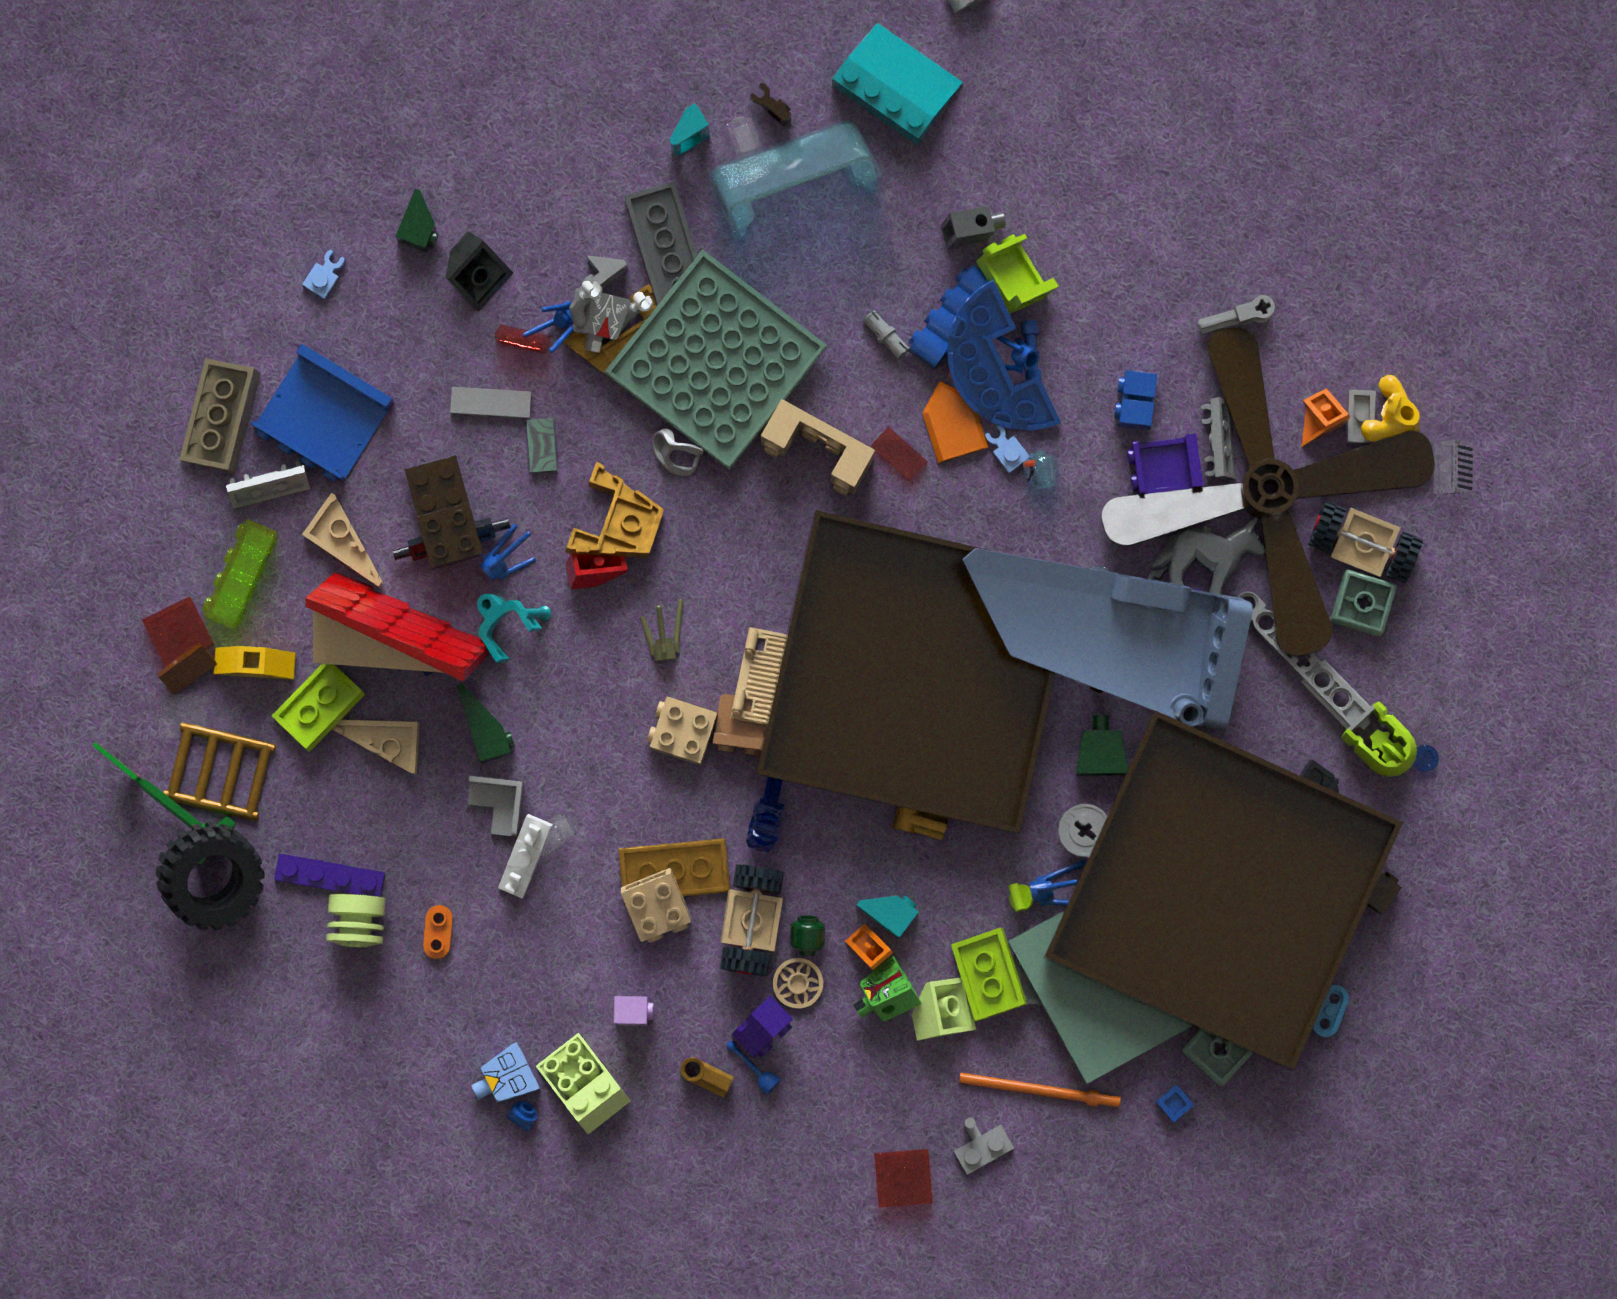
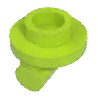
M1018 883L1008 886L1010 892L1009 902L1012 908L1015 909V912L1028 910L1034 902L1030 887Z

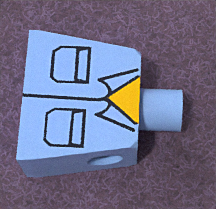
M517 1042L483 1065L481 1070L485 1079L472 1085L478 1100L493 1093L497 1102L540 1090Z

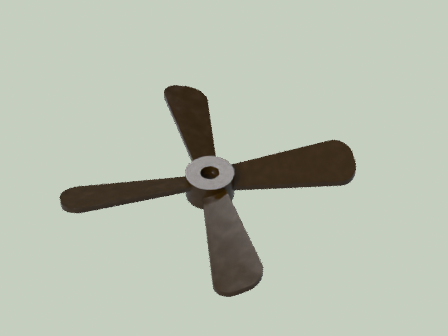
M1243 328L1221 329L1211 336L1208 342V354L1249 466V470L1242 482L1117 497L1108 501L1101 513L1102 525L1106 536L1111 542L1119 546L1128 547L1245 509L1253 517L1261 519L1277 643L1283 652L1291 656L1300 657L1313 654L1322 650L1329 643L1333 630L1289 509L1296 499L1422 486L1430 479L1434 471L1435 461L1432 446L1428 438L1422 433L1407 431L1293 470L1288 464L1274 458L1259 348L1255 337ZM1263 485H1273L1276 493L1272 495L1267 494L1263 490Z

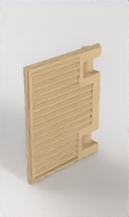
M749 627L731 719L766 725L786 634ZM757 639L766 640L764 651L756 650ZM745 699L753 701L751 712L743 711Z

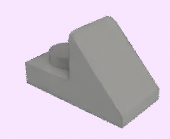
M587 256L588 262L598 274L595 276L590 274L580 284L582 285L584 281H589L591 284L597 281L603 289L628 270L627 263L620 259Z

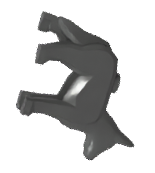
M1254 517L1246 526L1226 538L1214 535L1213 529L1203 525H1199L1198 529L1185 528L1173 533L1163 552L1154 561L1148 579L1162 581L1164 572L1169 571L1170 583L1184 585L1182 582L1183 573L1195 560L1199 566L1212 574L1209 592L1221 594L1224 583L1236 571L1244 554L1265 555V547L1261 543L1258 533L1254 530L1258 517Z

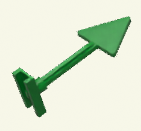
M97 742L92 745L135 780L143 791L189 828L197 823L205 827V822L203 824L200 823L151 782L140 778ZM226 816L217 826L225 824L232 828L235 822ZM206 858L202 859L198 863L202 865Z

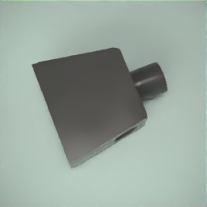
M986 206L951 212L940 226L946 248L950 250L989 240L995 230L1006 227V221L1002 212L991 215L989 207Z

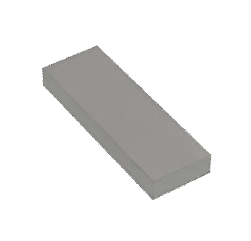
M452 387L450 414L530 419L532 392Z

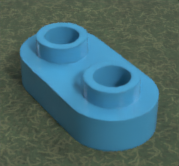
M1331 985L1312 1028L1316 1035L1330 1037L1337 1032L1349 1001L1348 993L1343 987ZM1331 994L1338 995L1339 1001L1337 1004L1330 1002L1329 997ZM1322 1019H1327L1329 1021V1027L1327 1029H1323L1320 1027V1021Z

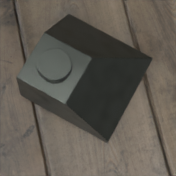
M467 231L450 250L445 278L473 308L479 311L513 272L482 239Z

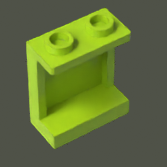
M1014 234L1010 235L1000 245H997L996 242L990 244L982 250L984 254L976 261L988 282L994 280L1009 314L1043 300L1059 287L1054 278L1043 282L1022 247V243L1028 239L1026 234L1018 237Z

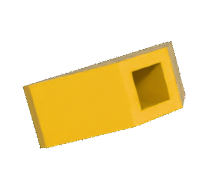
M265 647L215 648V661L217 665L214 666L213 674L294 680L296 653Z

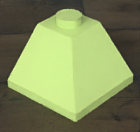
M961 977L932 981L925 984L919 997L922 1004L915 1007L912 1012L917 1040L976 1030L974 1017Z

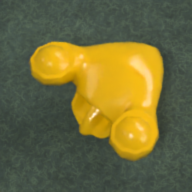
M1393 375L1382 377L1378 387L1381 393L1388 398L1381 412L1382 421L1365 420L1361 426V433L1364 438L1371 442H1377L1407 431L1420 432L1419 411L1408 399L1401 382Z

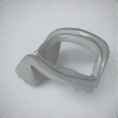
M668 428L657 431L653 436L654 454L669 472L678 476H689L695 472L700 456L703 455L702 448L687 443H676L673 432ZM673 450H682L694 454L692 467H683L672 463L670 460L671 452Z

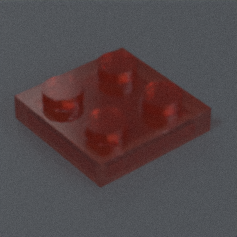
M190 596L142 620L165 667L199 642L206 649L215 645Z
M928 1149L874 1153L879 1208L933 1203Z

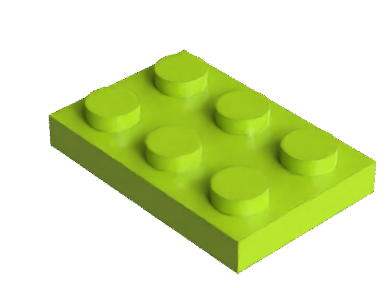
M321 664L281 705L272 717L310 752L359 702L365 693L334 664Z
M1000 927L951 944L976 1022L1027 1005L1003 928Z

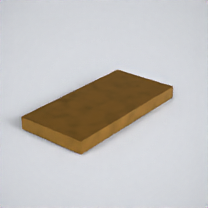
M725 838L618 849L622 887L671 868L683 897L725 893L730 889Z

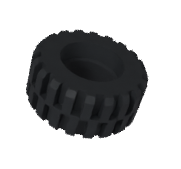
M206 822L205 827H202L199 823L191 825V831L186 832L183 829L177 833L178 839L175 841L170 839L166 844L168 847L167 852H161L158 858L162 865L156 867V876L159 878L156 884L158 891L162 894L161 898L177 918H180L191 927L195 925L200 930H207L208 926L213 930H221L223 928L222 924H227L231 927L237 924L235 919L240 916L244 919L250 914L247 909L250 906L255 907L259 900L256 898V895L263 892L264 885L260 880L265 878L264 869L260 866L262 860L259 854L237 830L233 831L230 826L225 824L217 826L215 822ZM212 855L228 857L232 862V874L228 884L213 896H193L188 890V878L193 867L202 859Z

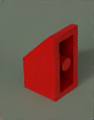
M570 554L565 566L571 590L597 587L628 571L625 557Z

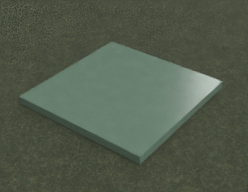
M702 249L605 370L604 374L730 471L769 422L781 399L786 400L828 346Z
M1063 911L1008 941V944L1082 1078L1088 1084L1192 1026L1043 959L1062 918Z

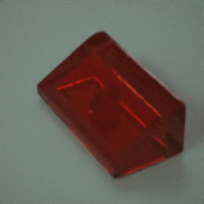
M500 324L494 337L495 341L499 344L546 355L551 336L535 333L524 338L522 334L528 330Z

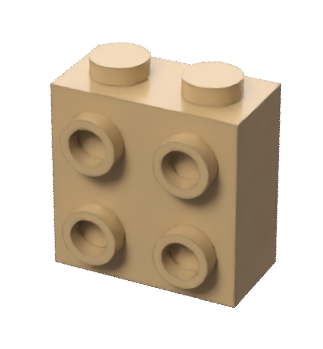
M666 696L665 702L660 701L655 716L659 717L656 728L651 726L647 737V742L651 743L650 749L701 766L718 713Z
M671 868L621 887V895L641 942L645 940L654 942L662 938L663 933L670 930L673 933L682 931L688 927V923H691V915Z

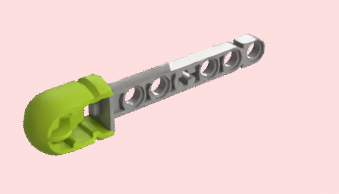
M1253 592L1241 593L1238 598L1250 597L1255 601V608L1252 610L1251 617L1254 629L1303 679L1301 683L1347 729L1341 739L1348 746H1354V752L1372 770L1380 775L1387 777L1399 776L1411 768L1417 754L1415 739L1393 715H1387V708L1380 701L1370 706L1326 660L1321 662L1314 653L1305 655L1310 658L1308 660L1309 667L1304 665L1299 667L1297 665L1299 662L1298 658L1295 656L1289 658L1288 654L1283 652L1277 645L1275 623L1270 630H1263L1259 627L1258 622L1263 616H1269L1274 621L1273 611L1265 609L1267 605ZM1320 673L1328 675L1330 679L1329 685L1324 688L1318 687L1314 682L1315 676ZM1342 692L1348 696L1349 701L1347 705L1338 707L1334 704L1333 696L1336 693ZM1374 713L1378 717V722L1381 725H1386L1393 733V741L1400 740L1403 746L1399 742L1393 744L1388 739L1389 732H1381L1377 729L1369 737L1372 741V749L1374 750L1371 751L1363 743V739L1360 736H1356L1353 731L1357 728L1364 730L1371 723L1368 720L1369 716ZM1379 748V749L1383 752V755H1382L1381 758H1382L1386 763H1384L1382 760H1380V759L1378 758L1380 753H1379V751H1377V750H1375V749Z

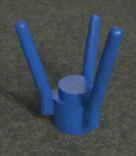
M566 301L563 304L542 307V312L556 311L554 318L524 332L522 336L526 338L554 324L559 328L567 329L549 349L550 353H554L574 331L569 310L572 303Z
M1004 336L996 338L1013 348L1011 358L1015 365L1004 364L1007 370L1017 371L1022 374L1025 369L1031 370L1036 367L1039 361V351L1031 348L1018 337L1014 339L1016 343Z
M513 524L511 529L503 535L490 553L483 557L485 561L480 566L492 581L497 577L502 581L508 575L536 561L533 557L504 570L508 566L504 559L530 537L531 533L529 531L499 555L497 552L517 528V525Z
M1087 860L1072 864L1045 876L1036 877V881H1030L1034 902H1040L1041 906H1067L1069 900L1049 899V897H1054V889L1076 885L1077 880L1054 884L1048 880L1085 866Z

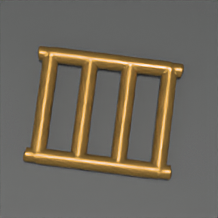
M181 722L180 732H182L169 787L168 790H164V794L179 804L246 820L258 821L259 812L256 810L270 754H274L276 744ZM193 735L208 739L194 796L179 793ZM220 741L232 744L234 748L220 802L205 799V794L218 742ZM244 748L260 751L247 805L246 808L230 804Z

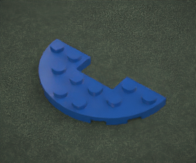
M994 280L985 283L963 303L950 329L947 356L951 377L956 389L973 411L998 426L1031 431L1060 424L1061 421L1038 374L1016 385L1013 384L993 339L1016 329V326Z

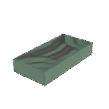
M553 418L526 420L530 473L557 472Z

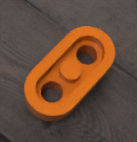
M443 905L431 907L425 918L423 949L433 959L444 958L449 953L451 947L453 915ZM443 914V922L435 923V915ZM435 940H439L442 944L439 950L432 949V943Z

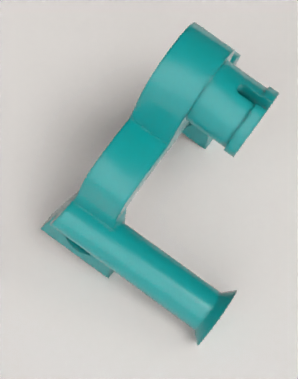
M483 594L477 601V608L485 619L479 628L478 634L496 663H506L510 660L492 639L493 630L502 618L512 611H516L529 632H539L542 627L535 619L548 621L551 617V610L548 606L525 609L518 600H508L505 602L501 596L494 594Z

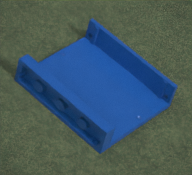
M301 344L296 352L298 358L258 421H252L251 425L256 429L254 434L266 442L269 438L278 443L276 447L288 455L294 452L301 457L299 461L311 469L314 466L322 469L321 475L328 480L336 482L338 479L344 482L394 401L385 393L304 344Z

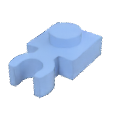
M332 250L325 254V264L321 266L316 263L302 284L303 287L323 299L327 298L339 279V276L334 274V271L341 269L345 264V258L343 257L340 258L338 263L330 262V258L334 253Z
M997 425L996 429L1000 432V437L994 439L989 433H986L985 437L990 444L998 447L993 451V454L1005 470L1011 473L1024 461L1028 460L1030 456L1014 436L1007 440L1005 438V429Z

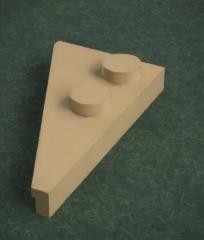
M331 493L302 535L380 588L383 581L338 499Z
M340 720L332 728L335 732L404 770L417 774L419 722Z

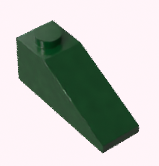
M462 683L458 684V692L480 763L483 764L512 755L510 748L515 747L511 732L505 733L503 726Z

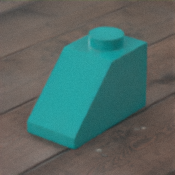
M899 896L860 900L856 905L857 908L898 939L919 913L915 909L917 904L907 896H904L902 899Z

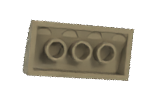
M205 358L180 461L235 474L261 374L258 370L252 367Z

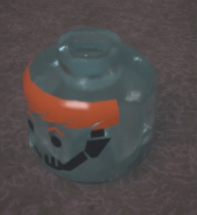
M1045 450L1030 453L1031 458L1023 463L1027 484L1035 486V490L1055 486V481L1060 478L1056 456L1054 454L1046 455Z

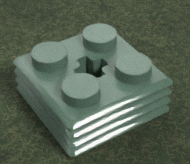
M1346 570L1342 577L1330 621L1380 637L1386 626L1397 585ZM1362 597L1367 598L1366 603L1370 604V607H1366L1364 610L1357 603Z
M1201 1030L1182 1049V1052L1219 1086H1223L1252 1055L1248 1051ZM1223 1042L1226 1045L1223 1048L1226 1052L1225 1055L1221 1053L1215 1055L1213 1044Z

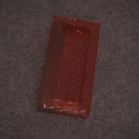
M889 426L870 446L909 482L928 462Z

